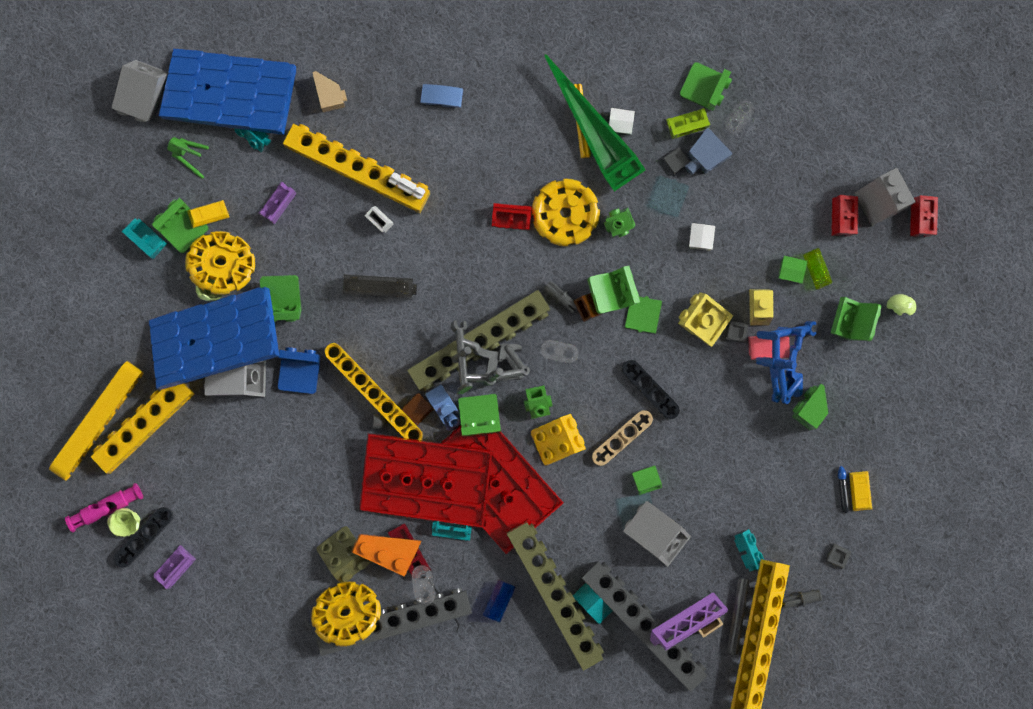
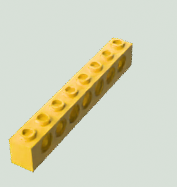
M299 124V126L292 125L283 142L285 148L421 213L430 195L427 185L421 182L416 184L417 188L421 187L425 190L421 199H417L413 195L405 196L404 191L397 187L398 185L394 188L387 187V182L394 169L386 165L381 167L377 165L376 160L370 157L365 159L354 149L348 151L343 148V144L335 140L330 142L326 140L327 137L319 132L314 134L303 124ZM309 138L312 140L309 146L302 145L304 139ZM322 147L329 148L328 153L324 155L320 154L319 150ZM339 155L346 156L345 161L342 163L336 162V158ZM356 163L363 165L360 171L353 170V166ZM377 171L380 173L379 178L371 179L370 174ZM401 173L400 178L404 177L405 179L411 181V178L409 176Z
M762 559L760 561L731 709H761L790 565Z

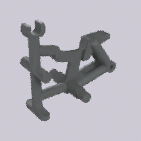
M456 320L451 323V329L456 333L457 354L452 357V362L458 363L460 387L456 390L457 394H464L473 387L472 383H468V381L478 382L477 387L482 389L500 381L520 380L530 373L529 367L524 366L515 353L522 351L521 345L502 344L498 347L497 352L485 350L477 342L464 338L463 331L467 328L466 321L460 323L461 328L457 326ZM471 349H473L475 355L488 359L485 374H467L466 356L471 353ZM505 359L512 370L503 371L501 368H497V363Z

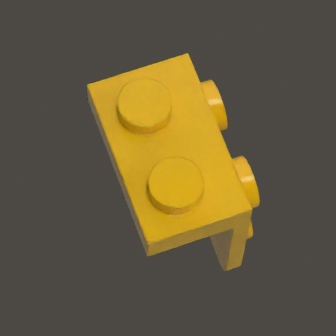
M571 414L555 419L531 431V436L544 465L552 464L586 449L584 440L578 432L576 421L572 418Z

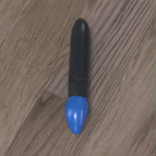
M840 466L838 479L841 506L843 512L847 514L849 511L846 471Z

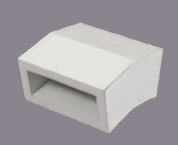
M611 108L609 125L616 133L631 135L635 111Z
M376 206L372 207L365 215L381 232L386 233L393 225V222ZM375 213L386 223L384 227L373 217Z
M692 223L689 248L706 251L713 250L715 226Z

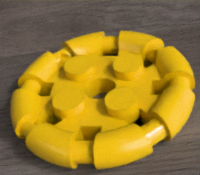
M563 179V181L558 182L554 180L540 189L538 197L535 196L533 200L531 215L534 216V227L540 236L547 238L554 245L568 246V244L575 243L577 245L582 243L592 235V230L597 227L599 222L600 210L597 208L598 200L589 187H584L581 185L582 182L574 179ZM565 188V193L558 195V189ZM576 191L582 194L580 199L574 195ZM546 197L551 199L549 204L544 202ZM589 205L590 211L585 212L584 206ZM562 208H568L571 211V215L564 218L561 216L560 211ZM547 213V220H542L541 214ZM582 221L587 223L585 228L579 226ZM552 226L558 230L555 234L549 231ZM573 231L574 236H566V232Z
M215 231L211 232L210 235L200 236L191 244L190 251L186 253L185 267L186 271L191 275L189 278L198 288L203 291L204 289L211 291V294L227 295L231 291L241 290L249 283L251 273H254L255 257L250 252V246L239 236H232L229 232ZM214 242L216 245L210 247L209 243ZM241 253L244 256L239 258L238 254ZM221 258L226 263L224 265H217L215 261ZM201 267L202 271L197 272L196 268ZM239 267L244 270L243 273L238 271ZM209 278L215 280L214 284L208 282ZM230 279H232L233 283L227 284V282Z
M353 581L337 583V586L331 589L330 587L320 594L316 600V606L312 608L311 622L312 626L316 628L315 633L328 644L335 643L336 646L340 647L351 646L360 639H366L375 630L376 621L380 620L381 607L379 600H376L377 595L364 584L359 585ZM324 606H329L327 610L323 609ZM343 610H350L347 616H341ZM365 616L370 617L368 621L365 620ZM357 628L359 632L351 635L350 631ZM335 630L338 632V636L333 635Z

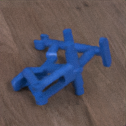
M806 321L804 326L793 328L778 327L774 331L757 332L759 339L772 340V358L757 357L756 364L770 368L773 402L778 403L781 400L783 404H789L792 395L800 397L803 394V375L795 372L797 367L796 357L802 347L803 337L805 335H816V332L811 330L812 326L816 325V322ZM795 336L794 345L790 346L789 360L781 359L780 337Z

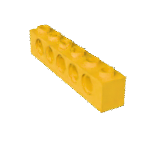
M185 383L165 388L161 391H155L150 396L151 400L146 405H140L132 418L128 417L125 419L118 431L115 430L109 434L107 442L99 444L93 450L94 454L91 458L106 474H111L195 394ZM169 392L174 393V400L172 402H167L166 395ZM158 405L160 407V413L154 416L152 414V408ZM140 419H145L146 426L143 429L138 427ZM130 432L132 439L126 443L124 435ZM113 445L118 449L117 454L114 456L110 454V448Z

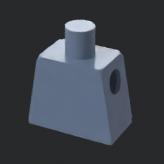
M707 128L687 155L692 160L685 168L692 175L699 168L706 174L728 160L733 153Z

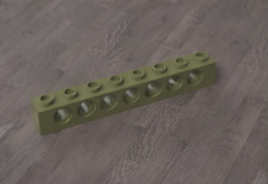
M539 290L465 334L464 338L475 342L477 338L482 337L486 343L481 348L493 351L500 346L499 342L502 340L509 341L516 336L515 332L520 329L525 331L532 327V322L536 319L542 321L548 317L550 308ZM530 307L535 313L533 316L527 317L523 313L524 309ZM514 317L518 320V324L515 327H510L507 324V320ZM493 328H500L502 334L499 337L492 336L491 330ZM456 341L407 370L420 391L423 389L425 392L435 386L433 383L440 379L442 382L451 376L450 372L455 369L459 371L458 363H453L450 367L442 365L444 358L449 357L452 359L457 354ZM471 349V353L466 356V363L472 359L475 362L482 357L475 355L473 349ZM433 367L436 369L437 372L434 377L426 376L428 368Z
M526 521L506 532L582 670L584 671L602 661L603 657L601 654L604 653L599 642L594 643L592 637L595 635L590 626L585 627L582 621L585 619L580 608L575 609L573 603L576 601L571 592L566 593L563 587L566 583L561 574L556 575L554 569L557 567L551 557L549 559L546 557L544 552L547 549L542 540L537 541L535 535L538 533L533 524L529 525ZM526 538L533 540V546L529 549H525L522 545ZM536 555L541 556L543 559L539 566L532 564V559ZM546 572L552 574V579L548 583L543 582L541 579L542 575ZM554 590H560L562 593L561 597L557 600L551 598V593ZM563 607L571 608L569 616L564 617L561 615ZM573 624L580 625V631L576 634L570 632ZM588 641L590 643L589 649L581 650V642Z

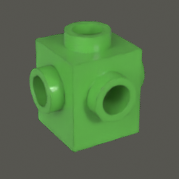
M628 207L622 210L617 208L608 212L609 215L606 217V222H604L607 232H611L612 236L618 235V237L627 235L629 233L628 230L635 227V222Z
M545 386L525 389L527 400H524L526 412L530 411L531 419L550 415L549 407H552L551 396L546 394Z

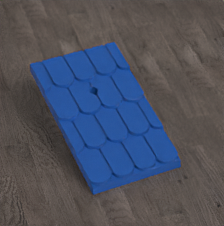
M173 48L169 74L159 116L162 119L284 135L296 75V66L294 64Z
M267 287L255 288L238 295L233 294L204 305L200 304L149 320L156 388L161 390L279 356L270 289Z

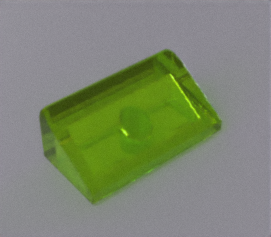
M820 248L805 253L803 257L807 261V267L816 290L832 284V279Z

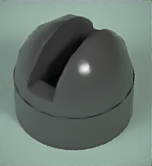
M373 414L372 428H383L386 424L385 417L381 414Z

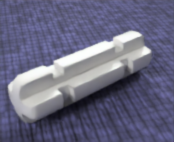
M393 173L390 176L389 182L391 184H397L398 188L410 195L414 194L413 196L417 199L423 197L425 193L423 188H417L416 184L404 177L400 178L401 176L397 173Z

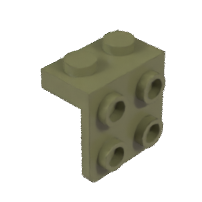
M347 526L341 528L317 547V552L329 571L340 583L349 581L356 573L365 569L372 562L351 552L356 538Z

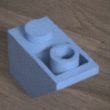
M442 384L425 394L448 431L461 424L460 413Z

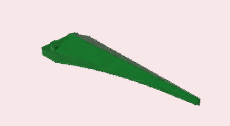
M545 54L544 57L603 176L615 192L646 169L636 154L548 55Z

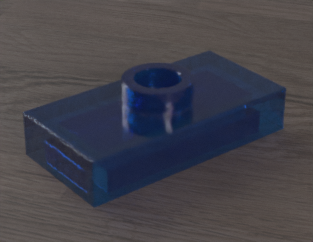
M498 579L483 616L501 622L516 587Z

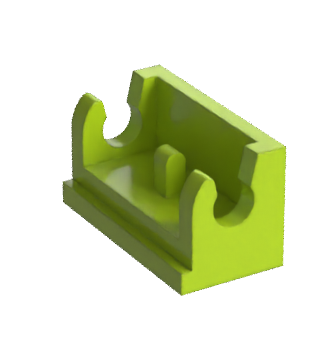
M704 108L666 119L672 139L706 130L710 126Z

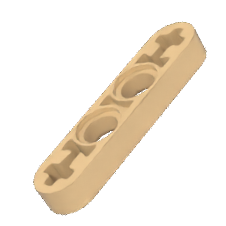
M645 410L638 412L593 452V462L599 466L607 464L651 425L653 421L651 413ZM641 414L643 416L648 415V424L642 423L639 426L642 429L639 431L632 421L635 420L637 423L641 419ZM631 426L634 428L635 434L633 437L625 436L624 429ZM612 439L620 441L621 446L618 450L611 449L610 441ZM606 445L613 455L610 456L609 453L605 455L604 462L596 461L597 452L602 454L605 451L603 447Z

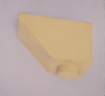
M317 71L313 72L322 111L327 112L345 107L344 101H347L345 90H341L339 84Z

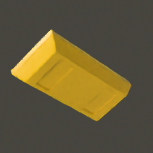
M224 200L187 210L193 228L230 218Z
M868 471L849 473L853 511L872 510Z

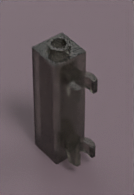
M344 274L343 294L344 296L413 300V295H417V284H414L412 278Z

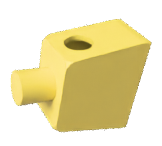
M750 289V325H770L773 319V290Z

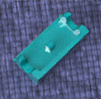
M135 218L122 230L130 240L152 259L167 245L163 239L140 219L137 220Z

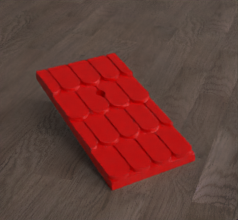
M460 425L441 442L443 444L492 451L483 529L505 554L514 548L506 532L526 521L529 525L532 523L536 528L564 503L502 432L462 436Z
M367 433L360 510L483 528L492 451Z

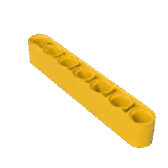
M332 343L325 348L326 357L404 438L409 439V433L412 430H417L419 432L417 440L423 439V433L418 426L342 347ZM332 348L339 349V355L335 358L329 354ZM348 361L352 362V369L344 371L343 364ZM359 375L366 377V382L363 385H357L356 378ZM372 389H377L379 391L378 398L371 399L369 392ZM385 403L392 404L391 412H383L382 407ZM400 416L406 419V424L402 427L396 425V419Z
M128 361L121 366L50 465L49 470L64 481L70 478V473H73L80 464L82 456L85 457L93 446L92 442L98 439L105 429V424L108 425L115 415V410L121 407L128 397L126 395L130 394L138 383V378L143 376V371Z

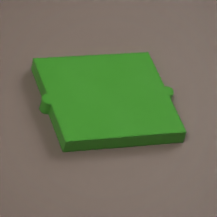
M645 296V298L639 297L640 303L632 305L628 309L625 328L638 330L640 333L644 331L656 334L662 301L649 299L648 296Z

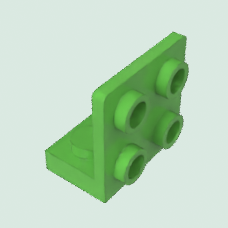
M496 394L458 399L462 436L501 432Z

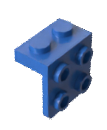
M290 347L280 350L279 358L281 359L278 389L308 394L316 393L321 356L316 354L314 350L305 349L304 353L296 352V348Z

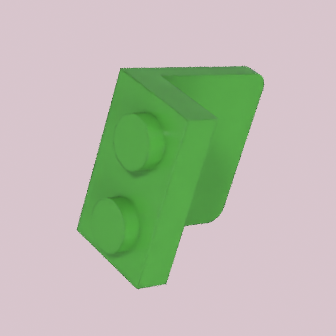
M695 62L680 91V96L713 111L716 105L720 106L724 98L721 95L723 89H728L732 81L729 78L731 71L724 69L723 73H720Z
M179 198L170 202L168 209L164 213L158 214L154 218L152 225L180 253H185L197 238L208 231L209 227L202 225L193 228L187 210H190V208Z
M630 266L622 267L613 272L591 276L587 280L598 314L627 308L640 303Z
M262 276L260 278V288L267 287L270 289L274 322L277 320H285L287 322L299 320L302 309L298 276Z
M840 297L831 334L847 340L871 341L875 335L881 305L877 303H859L847 297Z

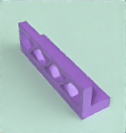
M711 593L653 629L650 641L654 646L660 643L666 651L727 613L728 609L714 593ZM717 605L720 610L717 612H712V610H714ZM705 615V618H704L703 621H701V622L696 621V620H698L699 618H701L702 616ZM689 625V629L687 631H680L681 629ZM674 634V638L667 643L665 639Z

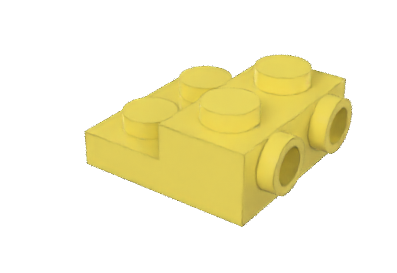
M695 294L690 300L691 306L688 310L685 309L681 312L678 324L712 347L733 315L707 294Z

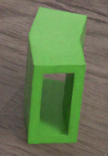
M783 256L778 278L803 283L807 261Z
M656 466L632 473L639 495L662 488Z

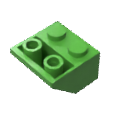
M822 384L809 387L804 394L805 400L798 402L792 410L794 412L792 417L809 430L817 429L828 415L825 387Z

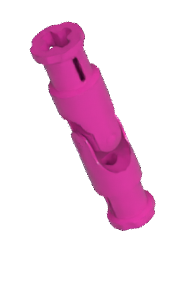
M134 483L132 487L124 491L120 490L100 500L97 504L89 505L71 517L66 516V524L73 533L77 528L85 524L90 525L102 516H107L118 509L127 507L132 501L143 499V494L138 484ZM109 502L115 503L116 506L110 509Z

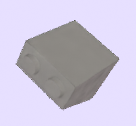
M138 60L122 65L112 109L117 110L118 114L124 116L131 115L140 122L153 119L164 92L169 73Z
M898 168L878 177L854 193L855 196H858V202L871 226L894 216L915 202Z
M266 360L205 377V395L215 397H265Z
M648 501L639 506L637 514L626 523L623 531L667 567L691 538L682 526Z

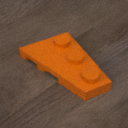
M359 534L351 552L405 577L421 541Z

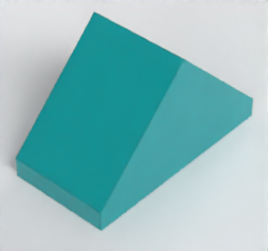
M587 583L573 595L574 599L598 624L613 611Z

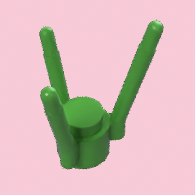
M173 137L168 144L167 150L172 152V157L178 159L203 179L204 176L180 155L188 152L201 157L200 153L188 148L187 145L206 150L209 147L187 141L183 138Z

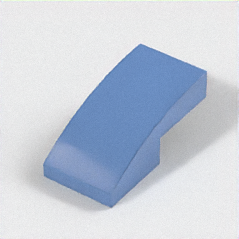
M423 84L420 103L461 108L463 89Z

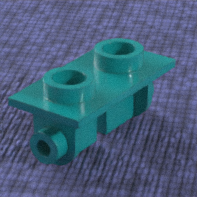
M234 128L238 136L244 137L253 149H258L261 153L264 144L267 146L271 142L270 136L265 132Z
M434 521L432 536L470 541L472 526Z
M749 529L734 535V542L738 551L746 550L747 554L741 556L745 568H748L749 572L759 569L761 559L764 560V558L757 549L755 536Z

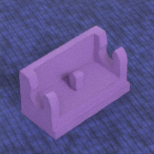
M280 182L264 207L259 211V214L275 224L295 197L296 192L291 187H287L283 182Z
M180 545L158 571L154 573L153 577L166 589H170L196 559Z

